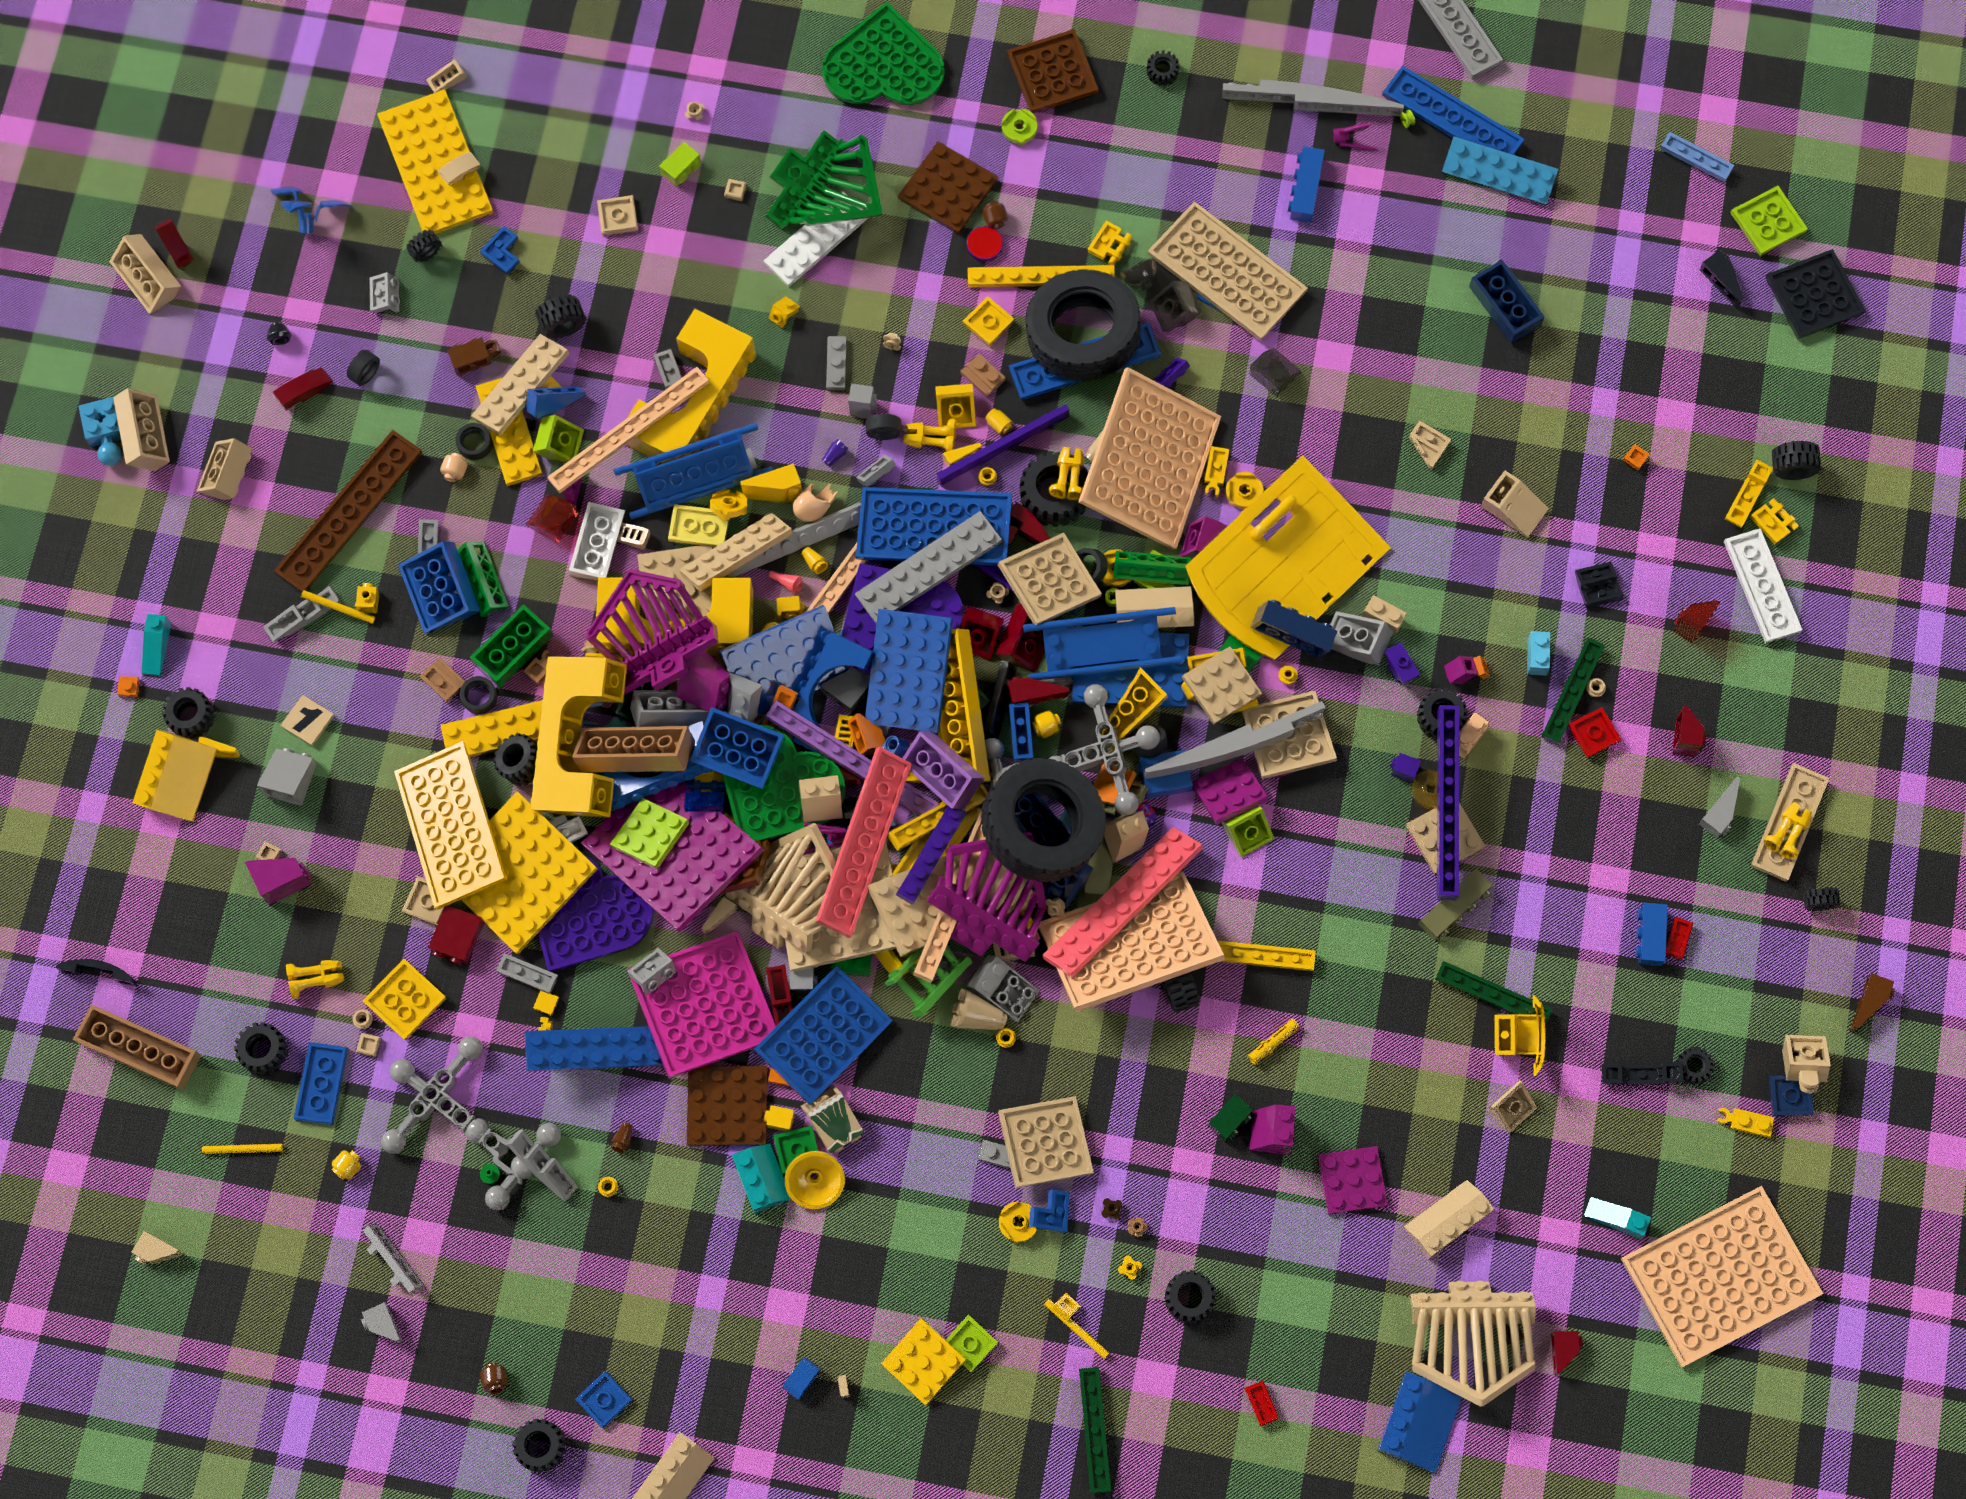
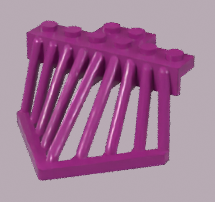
M632 569L627 571L585 633V638L604 657L627 664L624 695L650 681L656 691L666 687L673 681L688 674V659L719 642L717 626L707 616L703 617L681 580ZM630 586L633 587L654 632L655 644L630 599L627 597V591ZM642 588L645 590V592H646V594H647V596H648V598H649V600H650V602H651V604H652V606H653V608H654V610H655V612H656V614H657V616H658V618H659V620H660V622H661V624H662V626H663V628H664V630H665V637H664V635H663V633H662V631H661V629H660V627H659V624H658V622H657V620H656V618H655V616H654V614H653V612H652V610H651V607H650V605H649V603H648V601H647V599H646V597H645V595H644V593H643ZM653 589H654L655 592L657 593V595H658L659 599L661 600V602H662V604H663L665 610L667 611V613H668L670 619L672 620V622H673V624H674V626H675V633H674V631H673V629H672V627H671V625H670V623H669V621H668V619H667V617H666V615H665V613H664V611H663V609H662V607H661V605H660V603H659V601H658V599H657V597H656V595H655ZM674 590H677L680 593L681 597L683 598L688 608L694 615L696 619L695 622L692 621L691 617L689 616L688 612L686 611L685 607L683 606L682 602L680 601ZM665 592L668 594L677 611L684 620L685 627L682 625L678 615L676 614ZM620 601H622L644 641L645 650H643L617 612L616 607ZM610 616L634 649L635 656H632L607 628L606 622ZM600 631L623 656L624 662H621L596 638Z
M1031 832L1023 833L1028 839L1034 842L1033 834ZM985 840L950 845L946 854L945 878L939 877L938 885L927 898L928 903L958 921L950 938L981 957L993 942L1026 962L1039 945V936L1036 933L1044 912L1047 910L1043 882L1027 879L1014 909L1006 916L1024 877L1017 875L1005 901L996 910L1014 873L1007 869L997 891L986 904L985 902L1001 869V862L997 861V859L995 860L983 889L975 897L991 849L989 850ZM981 851L971 884L967 891H965L964 885L970 856L973 852ZM962 855L958 880L955 885L953 883L954 856ZM1034 884L1035 891L1030 895V899L1024 911L1022 919L1019 922H1016ZM1038 901L1037 912L1032 925L1027 929V924Z

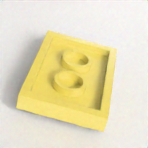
M674 504L668 541L717 547V545L726 541L729 520H721L720 516L715 515L709 508Z

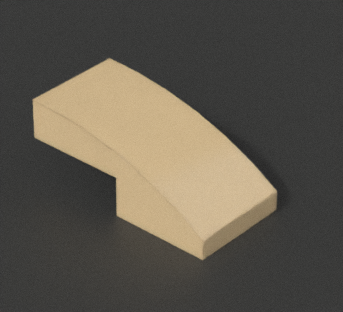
M468 152L448 162L438 170V173L447 185L463 180L465 174L478 170L480 163L471 152Z

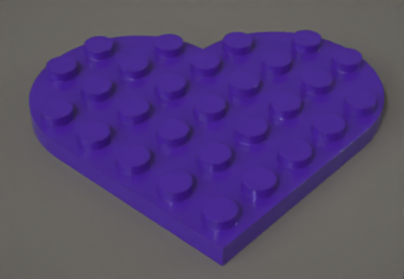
M860 563L842 636L873 651L876 624L856 598L855 593L891 569ZM944 581L899 610L902 612L953 618L952 629H960L963 619V605L960 596L951 585ZM872 661L868 670L856 666L853 667L864 674L870 675Z
M588 856L586 857L598 868L597 871L538 933L549 972L630 949L642 941L651 927L653 909L616 875L603 876L598 864Z

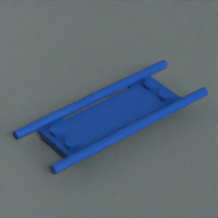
M757 423L613 469L615 476L634 471L645 502V508L629 513L631 520L672 507L674 504L679 505L740 485V481L773 471L771 466L753 472L741 435L759 430ZM716 443H720V445H717V446H714V447H711V448H708V449H705V450H702V451H699V452H696V453H693V454H690V455H687V456H684V457H681V458H677V459H674V460H671V461H668V462H665V463H662V464H659V465H655V463H658V462H661V461H664V460H667V459H670V458H673V457H676V456H680V455H683V454H686V453H689V452H692V451H695V450H698V449H701V448H704V447H707V446H710V445H713V444H716Z
M1175 607L1042 622L1037 625L1034 623L1024 624V632L1043 630L1048 672L1029 674V678L1046 680L1139 669L1140 667L1148 668L1181 664V656L1161 658L1157 616L1176 614ZM1132 619H1134L1133 621H1125V622H1116V623H1108V624H1100V625H1091V626H1083V627L1066 628V627H1072V626H1081V625L1098 624V623H1106V622H1115V621H1123V620H1132ZM1133 659H1138V660H1139V661H1133V662H1125V663H1117V664H1108V665H1100V666H1091V667H1083V668L1070 669V667H1074V666L1091 665V664H1099V663H1108V662H1116V661H1124V660H1133Z

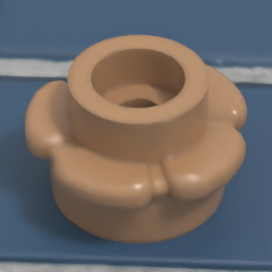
M1136 1217V1219L1132 1218L1129 1220L1128 1232L1136 1237L1143 1236L1144 1232L1147 1231V1224L1144 1223V1219Z

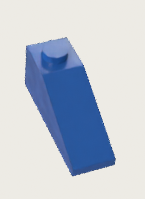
M577 386L528 389L526 411L531 413L533 417L543 418L545 415H552L582 398L586 392Z

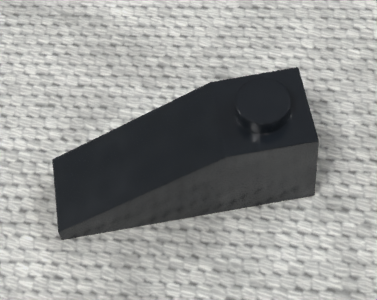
M1718 250L1702 263L1699 270L1737 309L1740 307L1743 297L1736 274L1728 255Z

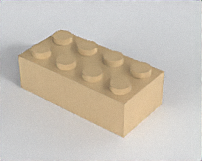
M127 388L113 397L126 465L156 471L169 463L157 395Z

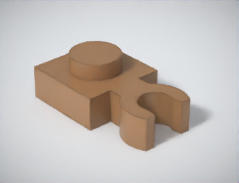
M548 650L543 652L541 660L535 658L523 671L525 675L538 685L546 677L548 661L546 658L550 654Z

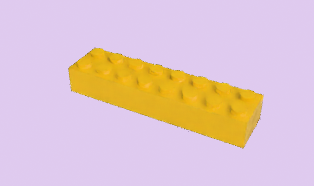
M952 629L938 734L941 740L984 777L982 781L984 783L990 781L970 632L967 629Z

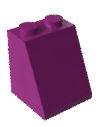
M1208 516L1190 523L1179 557H1190L1192 560L1228 525Z
M704 650L687 660L688 674L679 678L676 697L707 712H710L711 707L723 710L727 705L726 697L730 688V675Z
M296 858L249 860L245 862L261 897L268 905L311 885L309 878L312 876L308 868L305 867L303 862L299 863Z
M1272 1105L1254 1110L1252 1112L1249 1151L1289 1155L1293 1147L1296 1106Z

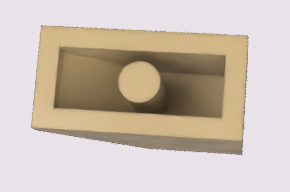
M144 1231L131 1253L137 1255L135 1258L137 1261L146 1265L147 1261L151 1264H157L179 1257L183 1252Z

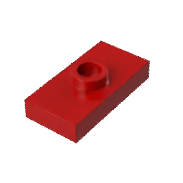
M1678 917L1673 918L1666 942L1667 956L1683 960L1693 922Z
M1264 1381L1244 1388L1260 1427L1279 1420Z

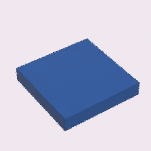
M606 1371L575 1399L602 1429L633 1401Z

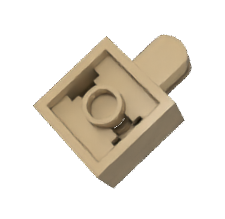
M1786 1035L1782 1049L1786 1080L1799 1081L1801 1091L1809 1094L1815 1093L1819 1088L1820 1082H1827L1831 1066L1826 1036Z

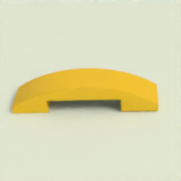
M1759 460L1755 461L1725 520L1742 528L1773 467Z

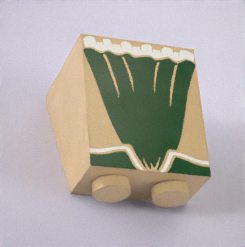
M835 1086L820 1094L811 1105L805 1103L801 1106L829 1153L841 1151L844 1148L843 1145L859 1140L861 1134L864 1133L842 1093Z

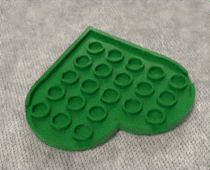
M886 1L827 51L823 59L822 76L829 92L847 103H867L883 95L889 101L897 104L916 105L929 100L938 92L944 80V63L937 49Z
M760 725V726H762V727H765V728H768V729L773 730V731H775V732H778V733L783 734V733L780 732L779 730L774 729V727L767 726V725ZM783 734L785 737L763 789L722 774L735 825L754 841H762L767 838L769 840L788 835L806 827L803 825L804 819L799 780L838 775L841 805H843L845 782L838 766L832 760L830 761L819 753H797L792 741L786 734ZM831 820L817 821V822H809V823H816V824H819V825H824V824L828 823V822L831 821Z

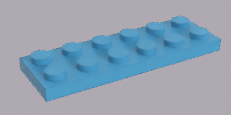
M1453 137L1442 172L1547 204L1558 169Z

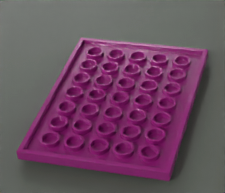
M685 781L675 787H669L657 794L644 797V799L678 814L690 822L658 869L640 862L612 848L610 845L640 801L632 802L623 808L616 809L611 813L610 817H607L581 842L592 855L678 932H681L764 851L759 844Z

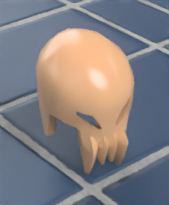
M811 483L794 499L793 512L795 516L805 522H814L821 519L827 512L830 504L835 500L838 491L834 493L832 490H829L831 484H828L817 495H814L811 492L814 488Z

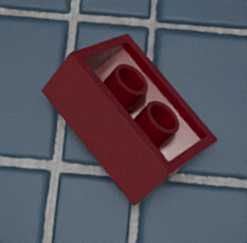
M1016 604L996 655L1012 665L1036 672L1045 652L1043 630L1024 632L1023 625L1033 624L1022 604Z

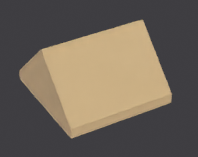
M1519 1080L1487 1112L1510 1134L1537 1109V1106L1523 1082Z

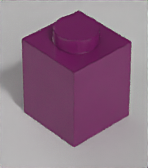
M1459 656L1444 666L1449 683L1463 684L1478 675L1473 657Z

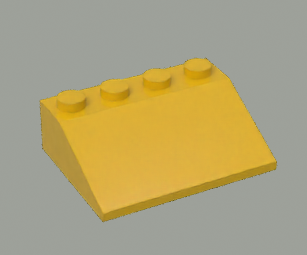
M156 730L133 803L193 822L217 748L167 731Z

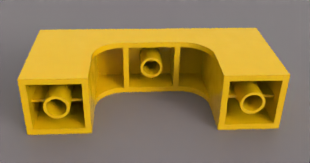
M694 309L676 340L681 355L707 368L705 377L709 380V384L692 395L684 408L677 412L668 413L626 445L652 457L707 438L711 425L716 423L719 418L720 410L726 407L729 401L728 397L731 392L734 393L738 387L737 382L745 376L748 364L752 363L756 357L753 337ZM638 400L629 416L647 403ZM700 449L661 461V463L696 453Z
M598 577L596 617L622 578ZM712 578V602L706 616L717 626L719 642L705 650L709 655H716L722 658L719 650L752 636L754 590L751 578ZM630 586L627 591V597L630 599L655 644L654 632L649 621L640 616V602L633 587ZM620 601L616 607L617 612L643 650H645L644 641L622 601ZM610 616L606 622L607 628L632 656L635 655L634 649ZM657 621L658 624H659V627H660V629H661V631H662V633H663V635H664V637H665V630H664V628H663L661 622H660V621ZM600 631L596 638L612 654H620Z
M548 657L542 714L539 723L540 731L537 742L538 749L535 760L531 810L552 815L610 817L614 779L593 773L580 772L572 756L581 735L582 720L588 707L597 702L623 703L627 664L608 658Z

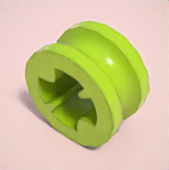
M1406 110V113H1400V119L1405 128H1408L1410 124L1415 125V117L1411 110Z
M1116 588L1107 590L1105 594V602L1110 607H1116V600L1113 599L1111 601L1109 596L1115 595V590H1118Z

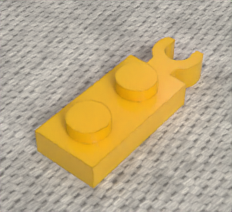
M1211 446L1204 482L1209 484L1206 486L1205 496H1208L1210 490L1216 492V498L1219 496L1220 490L1217 485L1223 486L1229 449Z
M1726 1108L1719 1109L1718 1112L1725 1114L1726 1118H1718L1717 1123L1726 1124L1728 1122L1731 1123L1730 1129L1767 1138L1771 1137L1774 1117L1736 1108L1733 1109V1113H1730Z

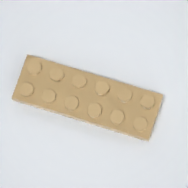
M540 334L471 415L473 420L502 435L526 406L528 389L541 388L570 354L568 349Z
M770 513L679 569L680 574L701 592L712 585V578H723L791 536L793 534L792 529L773 513Z
M1795 763L1791 765L1750 867L1785 882L1789 880L1797 858L1793 860L1780 856L1779 852L1785 845L1793 827L1791 826L1787 831L1777 852L1771 851L1764 845L1765 837L1768 835L1774 836L1783 822L1781 818L1783 813L1793 802L1801 805L1797 816H1800L1805 808L1812 811L1808 828L1802 830L1795 843V847L1800 853L1829 781L1828 777Z

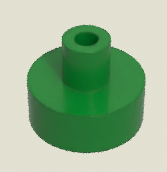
M486 1164L480 1171V1177L484 1183L493 1185L500 1180L501 1172L496 1165Z

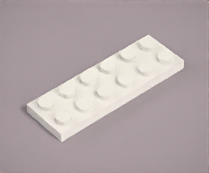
M834 199L835 201H838V202H841V203L850 205V204H848V203H845V202H842V201H840V200ZM868 218L814 226L804 225L764 259V264L784 284L790 287Z
M1761 529L1725 539L1724 544L1765 644L1801 633L1802 627Z

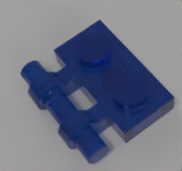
M694 780V782L686 783V789L694 790V792H686L685 812L724 811L725 793L718 792V790L726 789L724 782H718V780H712L711 782ZM701 790H711V792H701Z

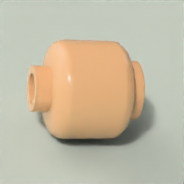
M452 453L445 456L440 471L444 475V479L454 482L463 478L468 464L465 461V457Z

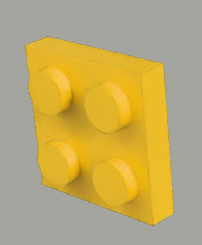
M987 296L963 320V325L990 347L1015 322V319Z

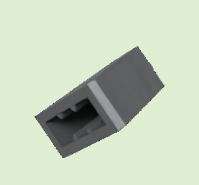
M852 668L824 682L820 686L821 692L852 714L868 694L870 675Z

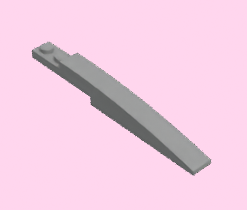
M1260 79L1259 86L1254 84L1223 83L1222 99L1294 103V110L1400 117V113L1404 109L1403 104L1365 94L1324 86Z
M1322 701L1256 730H1252L1250 724L1146 768L1144 777L1145 779L1180 773L1229 760L1293 736L1294 727L1300 728L1305 725V722L1320 719L1324 715L1325 706Z

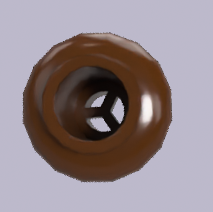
M998 201L986 204L982 211L986 225L994 227V229L1004 227V223L1009 218L1004 204L998 203Z
M493 1362L487 1364L480 1372L482 1388L489 1394H500L507 1387L508 1378L504 1366Z

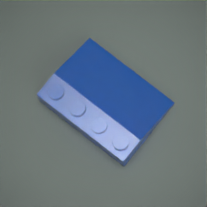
M442 541L398 564L424 634L464 620L481 611L455 542Z
M711 707L690 762L763 789L785 737L781 733Z
M1406 1371L1377 1451L1435 1474L1462 1397L1430 1380Z

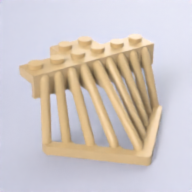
M816 823L770 842L771 846L760 885L726 893V897L752 915V931L777 949L784 946L785 938L797 948L808 953L812 950L813 934L822 929L818 925L819 923L815 922L817 916L810 919V915L821 907L824 895L801 912V906L825 879L832 875L836 864ZM813 841L816 847L815 853L784 895L785 885L808 845ZM821 858L825 864V869L793 903V896Z
M1479 1280L1476 1282H1449V1293L1426 1294L1421 1292L1411 1294L1412 1324L1417 1325L1412 1359L1413 1372L1478 1406H1485L1535 1370L1531 1323H1535L1536 1305L1532 1292L1492 1293L1489 1281ZM1431 1324L1428 1365L1420 1362L1425 1326ZM1440 1324H1444V1374L1435 1370ZM1453 1324H1456L1458 1329L1460 1382L1452 1379ZM1466 1324H1470L1472 1332L1476 1390L1468 1385ZM1479 1324H1483L1485 1331L1489 1387L1484 1390ZM1492 1324L1496 1325L1498 1332L1501 1379L1499 1381L1496 1378ZM1505 1324L1510 1326L1513 1371L1510 1373ZM1518 1324L1523 1325L1526 1362L1522 1365Z

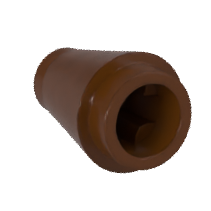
M622 1122L610 1142L612 1150L618 1153H626V1150H629L633 1125Z

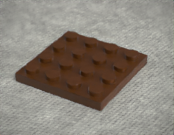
M1075 29L1007 50L1008 58L1029 111L1032 113L1098 93L1097 84Z
M937 141L899 193L898 199L959 235L998 181V176Z
M703 1066L689 1071L687 1146L766 1145L767 1122H764V1116L767 1110L768 1067Z

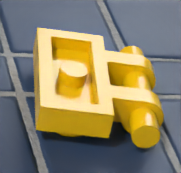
M1106 220L1088 247L1087 252L1101 260H1104L1106 255L1111 257L1108 264L1115 265L1122 258L1124 250L1130 246L1133 236L1129 233L1125 237L1120 236L1122 229ZM1115 242L1119 244L1116 250L1112 249Z
M1773 498L1769 502L1772 509L1765 504L1755 511L1750 518L1771 542L1776 545L1790 534L1788 526L1795 531L1799 525L1795 522L1794 516L1786 512L1785 506ZM1778 513L1784 521L1781 522L1775 514Z

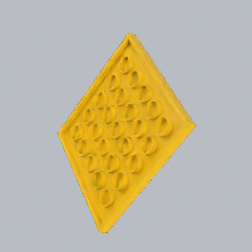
M517 791L489 821L507 880L461 900L477 916L482 917V921L516 954H519L598 868L539 811L531 810V803Z

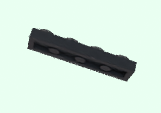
M1002 661L1001 667L998 670V678L993 688V696L988 706L986 721L983 724V732L990 738L998 739L1010 697L1008 681H1011L1017 672V668L1008 661Z

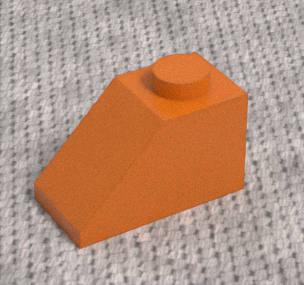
M855 714L847 722L857 752L864 756L874 755L876 748L884 745L886 739L881 728L872 724L871 721L861 714Z

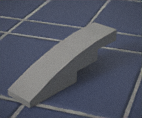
M330 586L318 594V596L341 603V600ZM306 599L297 606L292 605L263 626L271 640L276 642L310 624L330 611L331 608Z
M518 1130L507 1143L523 1164L563 1201H567L578 1187L556 1158H550L540 1144L532 1142L524 1130Z

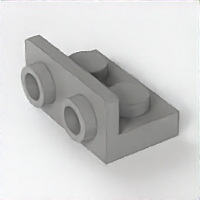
M388 272L370 277V311L374 314L388 309L398 312L400 303L398 278Z
M659 948L628 970L629 976L641 986L643 993L646 995L654 991L676 973L673 961Z

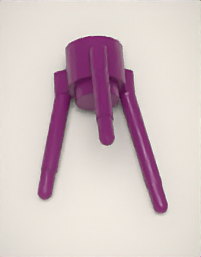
M1371 123L1333 129L1334 143H1339V147L1376 150V147L1346 142V140H1349L1350 131L1370 127Z
M805 822L803 825H804V826H808V825H811V824H813V823H806V822ZM817 824L820 832L828 834V840L832 841L831 844H827L828 848L840 847V843L844 841L846 829ZM816 848L806 850L803 855L814 853Z

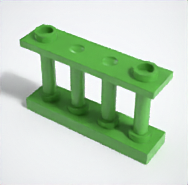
M946 947L943 955L951 963V968L949 971H944L940 965L938 966L936 974L939 976V982L935 985L916 977L927 989L926 992L928 994L924 998H920L902 978V975L907 970L912 974L914 973L916 968L914 962L921 956L924 948L914 951L898 969L891 971L888 975L889 979L884 984L889 986L897 983L915 1003V1008L911 1013L917 1018L925 1015L972 963L968 956L961 959L959 957L956 958Z

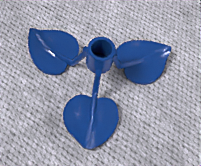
M296 187L271 189L272 194H291L294 196L295 201H281V205L289 213L295 210L298 211L300 233L314 232V222H317L321 208L347 206L353 209V206L344 201H321L318 204L314 217H312L311 213H304L303 208L312 207V203L298 200L297 193H302L301 189Z

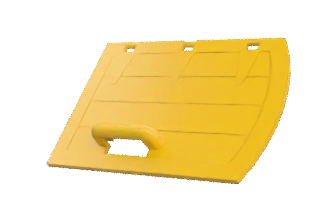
M1302 455L1185 567L1199 598L1217 622L1247 647L1275 660L1290 645L1250 628L1258 607L1268 600H1276L1285 608H1294L1299 611V614L1303 616L1309 615L1317 620L1391 547ZM1277 499L1280 504L1254 528L1250 523ZM1289 511L1293 517L1266 541L1263 535ZM1368 555L1372 560L1365 566L1361 560ZM1328 593L1332 598L1325 604L1322 598Z

